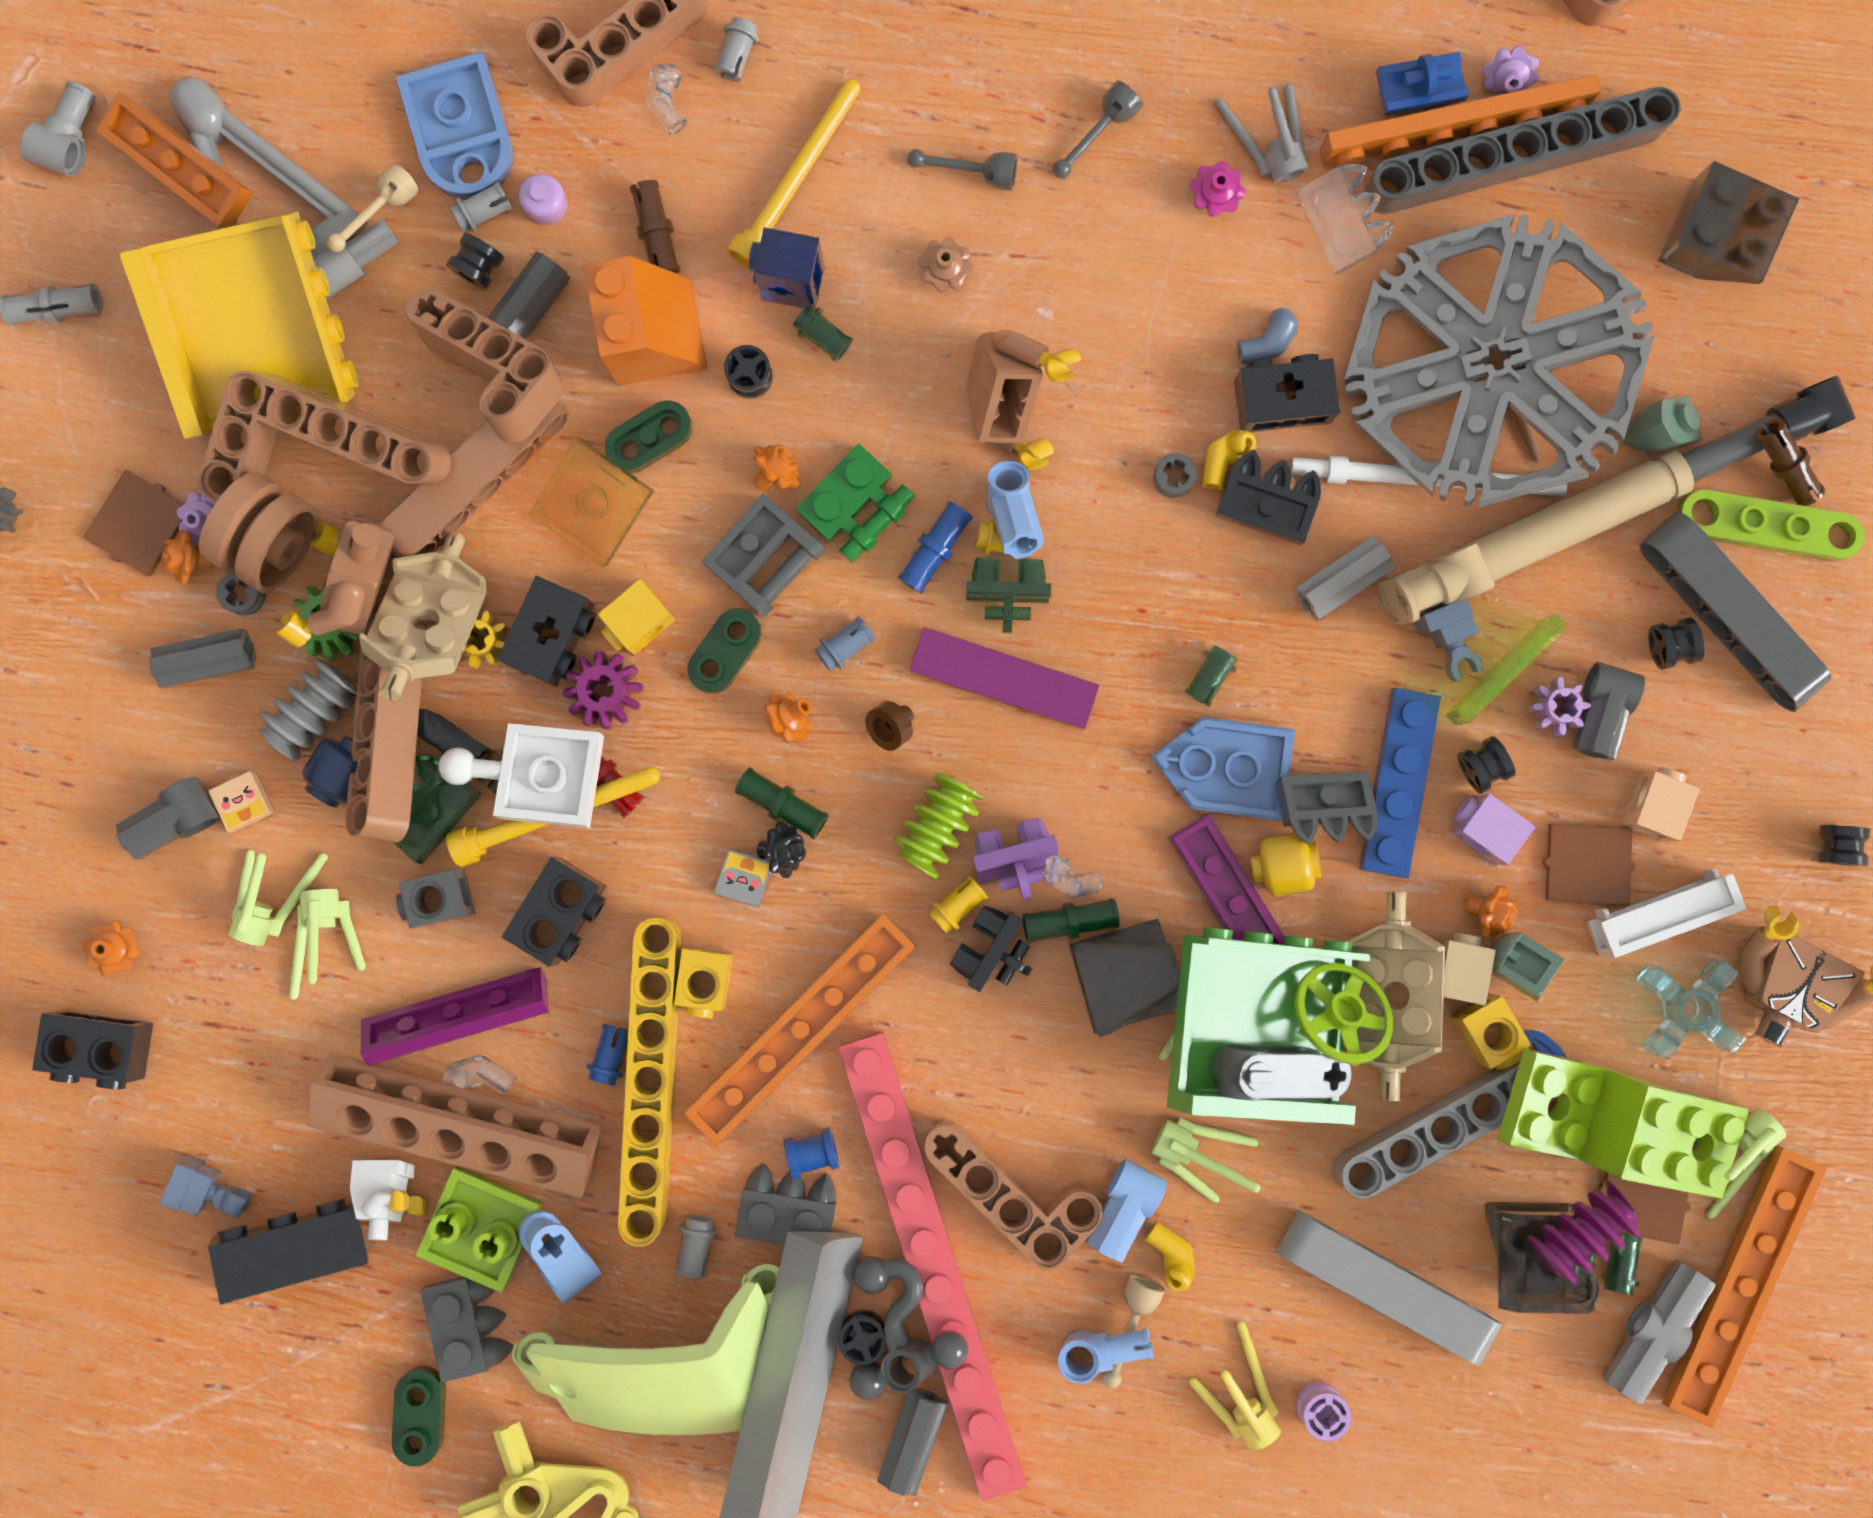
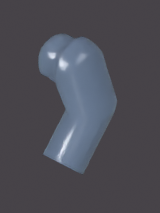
M1278 308L1270 314L1269 326L1262 337L1238 340L1237 351L1240 363L1276 358L1285 352L1298 330L1297 318L1289 309Z

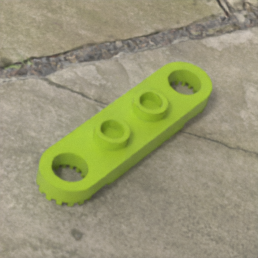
M1703 489L1689 494L1678 504V510L1676 511L1687 515L1695 521L1692 517V507L1697 501L1708 504L1709 508H1712L1713 520L1707 526L1698 525L1711 540L1804 557L1840 561L1857 554L1865 541V531L1861 522L1850 514ZM1832 525H1839V527H1844V531L1847 530L1848 533L1846 535H1849V538H1847L1849 543H1846L1845 548L1838 549L1830 543L1828 533Z

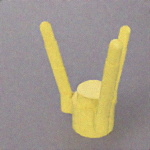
M1239 1321L1237 1328L1261 1402L1259 1403L1256 1398L1246 1400L1227 1370L1221 1371L1220 1376L1237 1404L1233 1411L1235 1418L1196 1378H1190L1189 1385L1227 1425L1234 1439L1242 1437L1248 1449L1256 1451L1267 1447L1280 1436L1281 1429L1274 1419L1279 1411L1270 1397L1245 1322Z

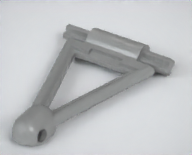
M183 77L174 83L170 91V103L180 122L189 133L194 147L223 168L216 144L227 138L328 217L311 229L315 240V249H311L316 269L322 268L325 272L330 288V295L325 297L326 300L366 275L363 266L399 243L395 234L384 219L347 242L341 252L331 251L326 244L328 236L333 233L339 234L359 213L232 115L218 93L204 80L196 77ZM368 220L353 234L364 228L367 225Z

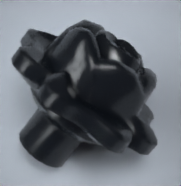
M778 821L775 829L768 830L767 841H761L757 846L758 857L769 860L770 872L779 873L783 878H789L792 870L799 868L800 862L805 858L806 854L804 839L798 834L797 828L788 827L783 821Z

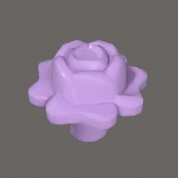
M1521 45L1514 46L1511 52L1506 48L1499 49L1494 60L1483 68L1484 74L1488 77L1484 81L1485 89L1495 92L1497 96L1528 89L1539 80V73L1535 70L1539 65V59L1536 56L1527 54Z
M190 492L186 503L177 509L178 517L183 520L179 524V530L189 531L191 539L198 546L201 530L216 501L210 500L204 493L200 495L197 492Z

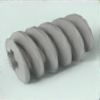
M318 658L313 660L319 672L317 676H313L305 671L300 673L306 685L303 690L291 684L286 687L293 699L290 703L278 697L273 699L279 711L277 716L264 710L259 713L266 725L263 729H259L263 737L276 750L292 761H298L301 757L298 746L311 748L314 745V739L310 732L317 735H324L327 732L328 728L323 718L331 722H337L341 715L336 705L345 709H351L354 701L349 692L357 695V687L350 679L332 664Z

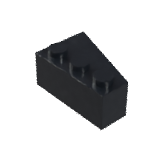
M342 1198L316 1205L317 1213L297 1217L296 1211L266 1219V1225L247 1229V1224L218 1231L217 1236L211 1238L208 1251L220 1305L369 1264L360 1220L355 1217L353 1204L346 1205L345 1199Z

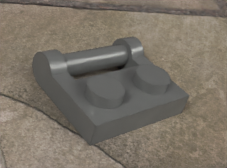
M762 493L701 562L765 618L774 608L771 605L772 602L812 558L817 560L826 549ZM791 537L799 546L760 590L756 592L748 585V582L783 543Z

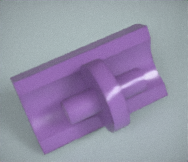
M1041 818L1026 820L1018 824L1017 829L1021 844L1004 848L999 830H989L975 835L977 855L973 856L979 884L998 880L1001 892L1019 887L1023 900L1032 898L1029 884L1046 880L1044 867L1060 863L1055 835L1049 836Z

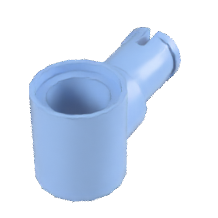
M1147 1327L1142 1330L1107 1336L1106 1332L1095 1334L1086 1329H1078L1071 1332L1065 1338L1058 1356V1367L1061 1374L1073 1383L1084 1384L1091 1381L1100 1372L1113 1370V1365L1142 1359H1154L1153 1345L1149 1341L1151 1339L1149 1329ZM1076 1346L1084 1347L1091 1352L1094 1361L1089 1365L1080 1366L1071 1359L1069 1350Z

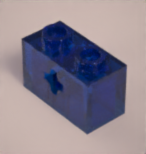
M763 227L761 241H754L752 243L749 256V270L754 271L753 283L758 284L762 300L816 311L825 268L819 238Z

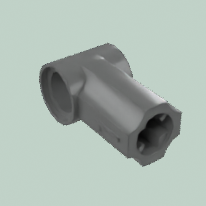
M1598 661L1593 664L1585 680L1582 694L1583 700L1590 703L1591 707L1583 711L1581 720L1584 726L1578 728L1572 749L1591 757L1616 760L1628 716L1635 711L1643 695L1645 687L1643 675Z
M197 777L187 778L169 786L158 795V801L116 824V836L120 844L134 859H143L179 837L185 838L209 828L220 819Z

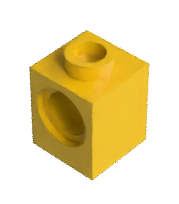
M641 579L636 581L597 614L606 624L600 632L617 651H620L625 646L634 655L676 621V618Z
M691 947L683 948L674 1005L686 1007L685 1015L700 1018H713L714 1011L721 1012L726 1009L734 953ZM699 970L707 971L714 977L715 989L710 996H700L692 987L693 976Z
M1489 993L1486 1006L1472 1003L1450 1016L1477 1064L1488 1069L1496 1068L1497 1071H1501L1513 1066L1521 1060L1520 1052L1524 1048L1527 1049L1532 1046L1503 996ZM1496 1022L1501 1028V1039L1495 1046L1488 1047L1484 1040V1032L1490 1024Z

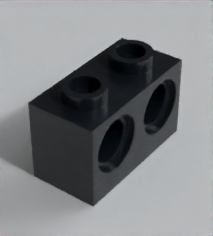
M551 857L501 938L549 967L559 965L561 960L567 963L575 954L582 941L576 935L584 922L588 920L592 923L605 905L606 898L601 895L607 885L563 858ZM570 880L575 881L580 886L582 892L579 903L574 907L567 906L561 898V889ZM544 920L551 922L557 931L556 940L549 947L542 945L536 936L537 927Z
M63 1010L41 1013L32 1070L49 1072V1080L55 1082L78 1083L80 1082V1077L96 1079V1087L125 1089L126 1083L145 1078L153 1023ZM67 1037L73 1040L76 1048L72 1059L66 1055L64 1050V1043ZM113 1043L117 1044L122 1051V1060L119 1065H116L110 1058V1048Z

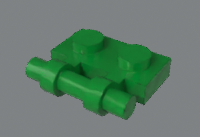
M858 443L795 510L829 543L841 531H844L850 539L839 549V552L852 563L863 551L868 553L877 544L875 538L891 521L897 523L906 513L904 508L912 501L915 495L903 484L891 496L887 495L882 488L890 481L892 474ZM871 501L879 509L861 526L853 518Z

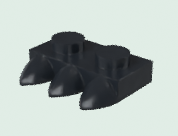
M1256 450L1247 452L1235 463L1230 471L1215 516L1303 545L1321 495L1320 480L1316 471L1312 470L1302 476L1291 490V475L1285 460L1273 465L1265 473L1263 479H1260L1261 465Z

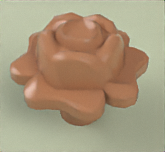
M951 237L945 238L942 241V245L937 240H931L927 251L918 258V266L924 269L921 272V280L933 284L940 293L946 292L949 289V285L954 290L961 289L964 278L973 272L972 263L967 261L970 257V250L966 247L958 246Z

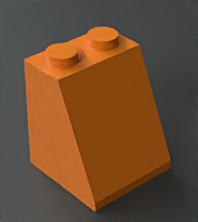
M632 256L583 264L599 356L618 386L708 369L690 278Z

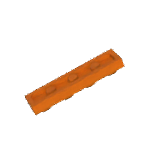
M117 92L96 131L219 228L234 226L252 196L253 191L134 99Z

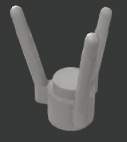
M1287 84L1284 89L1290 132L1277 89L1270 87L1268 90L1280 138L1266 145L1268 152L1266 156L1262 154L1222 98H1217L1215 101L1216 106L1255 160L1261 177L1271 174L1274 183L1278 184L1296 178L1308 170L1306 163L1308 157L1303 146L1294 88L1291 84Z

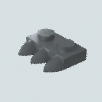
M1368 771L1281 776L1275 782L1284 827L1291 826L1294 833L1307 845L1315 838L1318 824H1321L1324 831L1337 843L1341 842L1345 836L1348 823L1350 822L1356 832L1367 841L1371 840L1375 834L1378 814Z
M761 1163L751 1172L743 1188L735 1236L785 1244L788 1231L831 1232L836 1207V1190L828 1174L819 1177L811 1187L808 1197H806L802 1177L793 1180L789 1171L780 1181L777 1190L774 1191L770 1170L765 1163Z
M465 1277L427 1285L420 1290L441 1383L487 1372L510 1354L513 1344L500 1338L484 1337V1335L495 1330L506 1317L505 1312L495 1307L477 1306L478 1303L490 1297L495 1290Z

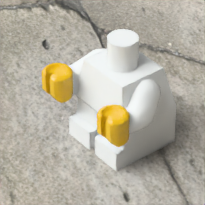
M352 1160L350 1193L356 1219L369 1222L368 1240H387L389 1222H401L402 1215L406 1211H408L410 1216H425L427 1214V1199L420 1196L409 1197L406 1192L408 1179L414 1178L415 1165L400 1160Z

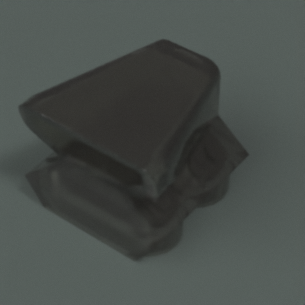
M1158 919L1069 944L1071 958L1094 1034L1098 1033L1099 1037L1110 1035L1125 1025L1176 1011L1180 972L1172 945L1166 941Z
M1488 1202L1485 1204V1217L1498 1259L1499 1309L1516 1313L1588 1314L1595 1310V1301L1599 1296L1600 1288L1594 1276V1271L1589 1273L1575 1265L1573 1269L1578 1281L1575 1285L1561 1276L1558 1278L1540 1259L1527 1239L1528 1236L1532 1235L1544 1243L1541 1234V1226L1544 1224H1548L1560 1231L1556 1220V1215L1564 1212L1576 1220L1572 1204ZM1592 1253L1591 1255H1589V1258L1594 1269V1254Z

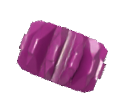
M600 650L595 653L594 666L584 656L578 659V663L583 669L581 675L570 670L567 672L566 677L577 684L576 687L564 689L563 696L570 699L578 698L568 710L574 716L585 712L583 725L592 727L599 718L601 728L610 730L613 724V714L620 723L626 724L629 722V718L623 710L627 705L633 710L640 709L641 704L630 698V694L644 691V685L639 682H628L636 676L638 669L634 665L626 666L622 669L624 664V657L616 653L608 663L606 653ZM610 679L612 682L607 685L613 689L610 698L602 696L597 702L596 698L600 697V695L594 692L597 683L605 685Z

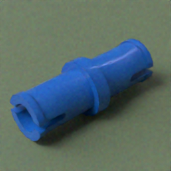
M951 501L947 502V506L927 535L922 533L918 539L921 545L903 572L897 577L921 594L942 561H949L953 555L950 549L968 522L973 518L971 514Z

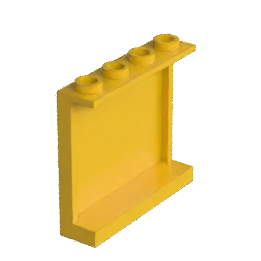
M298 211L137 247L119 253L184 439L204 435L213 429L226 384L229 378L237 372L250 371L276 374L328 397L340 400L343 403L348 402L356 395L354 388L359 386L358 375L351 360L345 361L340 345L341 342H344L342 324L336 314L331 315L325 298L330 295L328 280L322 268L316 269L311 249H315L314 236L309 223L306 220L301 221ZM256 385L254 389V397L256 401H258L260 397V390L258 385ZM298 401L295 404L294 410L301 409Z

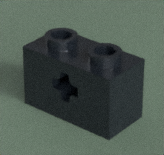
M1304 354L1292 358L1291 363L1273 365L1272 359L1254 360L1246 363V368H1241L1234 379L1239 424L1242 431L1260 432L1331 424L1340 413L1333 358L1319 360L1318 354ZM1281 384H1285L1288 392L1295 391L1290 400L1287 399L1285 392H1277Z
M536 575L497 660L557 687L560 679H568L566 677L569 670L572 671L575 666L577 655L573 654L579 638H586L592 629L596 618V613L592 612L595 604L587 597ZM546 627L549 629L555 628L560 633L559 637L555 640L547 639L542 635V632Z

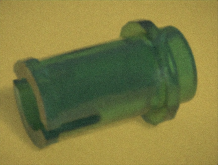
M810 305L806 306L793 324V327L798 331L797 336L800 339L808 338L829 355L834 362H837L850 347L853 338L847 336L822 316L823 310L820 307L814 309Z
M1213 645L1210 652L1204 651L1203 656L1206 659L1189 687L1184 691L1187 695L1208 707L1211 706L1212 700L1229 672L1235 673L1237 670L1234 667L1237 658L1216 645Z
M1621 1233L1626 1248L1621 1250L1610 1243V1259L1607 1262L1606 1273H1601L1600 1278L1605 1279L1604 1289L1633 1295L1634 1286H1640V1281L1635 1279L1643 1238H1636L1635 1236L1632 1237L1631 1235Z

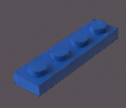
M1400 688L1391 689L1373 789L1378 824L1371 840L1367 841L1364 839L1359 870L1409 878L1441 696Z

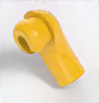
M1236 429L1210 443L1206 454L1202 487L1213 490L1224 489L1227 467L1237 462L1247 452L1255 450L1256 438L1253 433Z
M1155 1221L1145 1234L1144 1241L1163 1253L1165 1283L1167 1287L1174 1292H1183L1189 1288L1195 1278L1193 1249L1187 1241L1158 1221Z

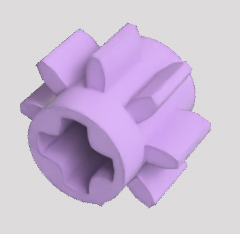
M1562 677L1552 679L1551 691L1543 685L1535 687L1533 691L1538 696L1535 704L1526 707V710L1534 712L1539 720L1534 728L1538 730L1552 726L1554 737L1565 735L1566 723L1574 729L1583 727L1584 723L1579 716L1582 710L1591 707V704L1583 702L1579 695L1583 686L1579 684L1571 688H1564V680ZM1561 699L1563 704L1560 706V711L1563 714L1557 716L1553 712L1557 707L1554 700Z

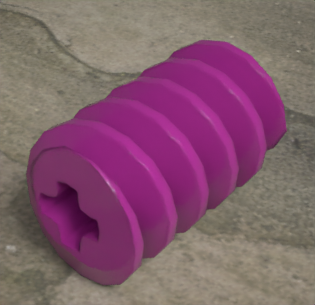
M1604 1180L1603 1182L1607 1196L1595 1189L1588 1192L1591 1208L1580 1201L1572 1204L1576 1220L1564 1212L1556 1215L1560 1231L1548 1224L1541 1226L1544 1243L1532 1235L1527 1237L1531 1247L1550 1271L1558 1278L1561 1276L1573 1285L1578 1283L1573 1269L1575 1265L1589 1273L1594 1271L1589 1255L1593 1253L1605 1262L1610 1259L1605 1247L1608 1241L1621 1250L1626 1248L1621 1236L1623 1230L1636 1238L1642 1236L1636 1222L1638 1217L1634 1209L1609 1180Z

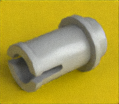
M733 17L731 23L725 24L724 32L726 38L717 64L714 66L716 74H721V77L730 81H741L752 45H757L759 37L756 35L758 27L754 23L740 17Z
M496 182L493 186L464 201H461L460 198L456 199L457 204L450 207V210L463 233L470 229L474 233L478 231L476 226L507 210H511L512 206L509 200L506 199L500 184Z
M691 1214L686 1215L685 1223L680 1224L679 1231L683 1233L678 1266L675 1271L676 1274L694 1279L706 1277L711 1237L716 1236L717 1232L716 1228L713 1227L714 1220L712 1218Z

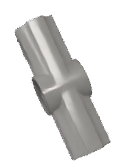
M1676 1259L1652 1299L1639 1304L1631 1314L1626 1325L1627 1339L1605 1372L1602 1380L1634 1402L1642 1405L1667 1363L1672 1364L1678 1361L1687 1351L1692 1339V1329L1690 1326L1716 1284Z

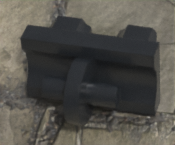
M983 906L972 927L992 938L991 944L985 954L982 955L966 944L961 943L950 962V965L969 980L967 982L968 986L980 992L999 960L1004 962V965L995 979L1006 986L1016 970L1027 977L1030 975L1033 968L1022 962L1031 947L1029 944L1018 939L1011 953L1005 952L1022 923V918L1012 912L1006 915L999 910Z

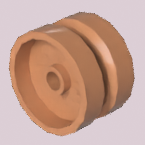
M246 473L235 480L222 493L209 512L201 530L198 545L200 556L225 572L235 571L237 579L262 594L271 592L286 581L310 547L309 543L315 536V526L319 521L318 510L293 493L283 495L282 488L260 473Z

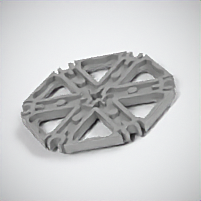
M1514 214L1407 246V254L1400 252L1397 255V263L1405 269L1404 273L1395 277L1382 269L1379 275L1381 283L1385 288L1379 286L1375 279L1373 280L1344 377L1345 385L1348 384L1345 386L1347 397L1361 394L1367 398L1363 405L1351 408L1353 419H1358L1355 421L1356 426L1432 497L1437 481L1442 479L1443 481L1439 488L1440 500H1447L1448 492L1452 487L1462 486L1467 491L1464 506L1470 507L1475 500L1476 489L1482 488V496L1478 502V508L1588 478L1589 472L1583 469L1577 461L1581 460L1584 467L1592 472H1596L1600 467V462L1592 456L1591 450L1600 446L1606 448L1612 455L1618 450L1619 445L1616 439L1606 433L1617 437L1623 445L1654 338L1653 335L1643 339L1652 333V322L1636 325L1630 320L1632 315L1645 311L1646 302L1645 299H1640L1642 292L1562 223H1560L1559 233L1552 241L1553 221L1550 219L1546 220L1543 231L1537 235L1529 234L1526 231L1528 215H1522L1519 218L1516 233H1511L1510 228L1514 222ZM1483 248H1493L1500 253L1501 259L1485 314L1436 272L1441 262ZM1409 255L1413 256L1417 260V262L1413 263V260ZM1566 262L1571 264L1603 293L1604 300L1601 304L1533 323L1547 272L1555 263ZM1394 311H1401L1407 314L1444 348V350L1382 368H1377L1372 361L1383 320L1389 313ZM1497 350L1500 356L1508 355L1510 357L1504 360L1503 369L1495 371L1492 364H1482L1489 360V352ZM1609 354L1618 356L1624 363V371L1614 406L1604 415H1597L1548 372ZM1525 367L1524 369L1515 371V369ZM1487 377H1488V379H1486V380H1482V381H1479V382H1474V381H1477V380L1484 379V378H1487ZM1460 397L1443 456L1436 462L1430 463L1420 459L1391 431V422L1399 414ZM1508 406L1556 449L1558 459L1553 466L1510 479H1500L1492 473L1491 463Z

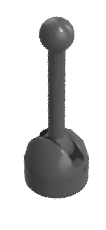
M1117 80L1103 97L1102 106L1105 115L1065 159H1060L1054 163L1053 172L1058 178H1065L1070 174L1071 165L1111 121L1119 123L1129 121L1143 107V103L1138 95L1125 83Z
M919 149L910 151L907 156V161L913 168H919L925 164L981 172L991 187L1006 191H1012L1014 187L1018 160L1016 153L997 152L989 156L984 163L924 155Z

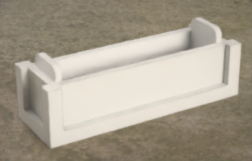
M1708 868L1703 870L1704 879L1612 913H1609L1606 908L1596 909L1595 914L1597 918L1586 921L1598 955L1616 958L1747 910L1734 875H1720L1716 868Z

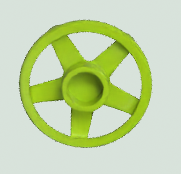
M1326 963L1316 966L1301 978L1294 1000L1301 1036L1307 1037L1315 1048L1329 1058L1342 1063L1352 1064V1066L1369 1062L1384 1052L1392 1038L1393 1014L1386 995L1371 977L1361 970L1346 964ZM1327 971H1344L1351 974L1343 991L1336 995L1318 980L1317 975ZM1363 982L1368 984L1378 996L1383 1006L1385 1017L1367 1012L1364 1002L1359 997ZM1308 987L1325 1006V1011L1311 1020H1308L1305 1010V994ZM1364 1027L1382 1030L1385 1033L1381 1042L1373 1050L1361 1053L1357 1028ZM1330 1029L1339 1030L1347 1053L1329 1046L1317 1034Z

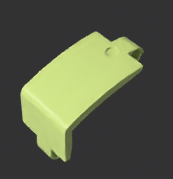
M763 1264L755 1267L747 1275L743 1276L742 1287L727 1305L710 1337L704 1344L654 1349H612L559 1345L548 1334L536 1332L523 1338L519 1344L515 1343L512 1350V1359L534 1390L556 1398L569 1418L578 1423L602 1429L650 1435H701L740 1431L779 1268L775 1265Z

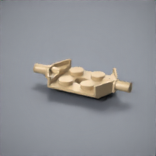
M454 532L447 533L443 547L438 553L432 552L393 559L394 575L367 636L360 633V645L364 655L388 672L384 685L380 690V695L390 701L391 695L393 702L400 700L407 681L413 682L416 678L451 674L455 672L487 591L485 578L459 559L466 539L458 532L456 537ZM426 619L437 623V625L430 627L428 630H420L414 627L417 622Z
M1386 892L1387 914L1384 925H1378L1346 942L1352 943V952L1370 954V961L1352 960V967L1361 970L1371 977L1382 989L1391 1006L1393 1014L1392 1038L1384 1052L1369 1062L1379 1067V1071H1381L1380 1100L1401 1101V1073L1406 1072L1408 1066L1442 1052L1445 946L1412 927L1411 921H1406L1407 893ZM1363 982L1359 997L1364 1002L1367 1012L1385 1017V1012L1378 996L1368 984ZM1396 982L1404 984L1410 995L1408 1004L1402 1009L1393 1006L1389 1000V990ZM1364 1027L1357 1028L1361 1053L1373 1050L1381 1042L1385 1031Z

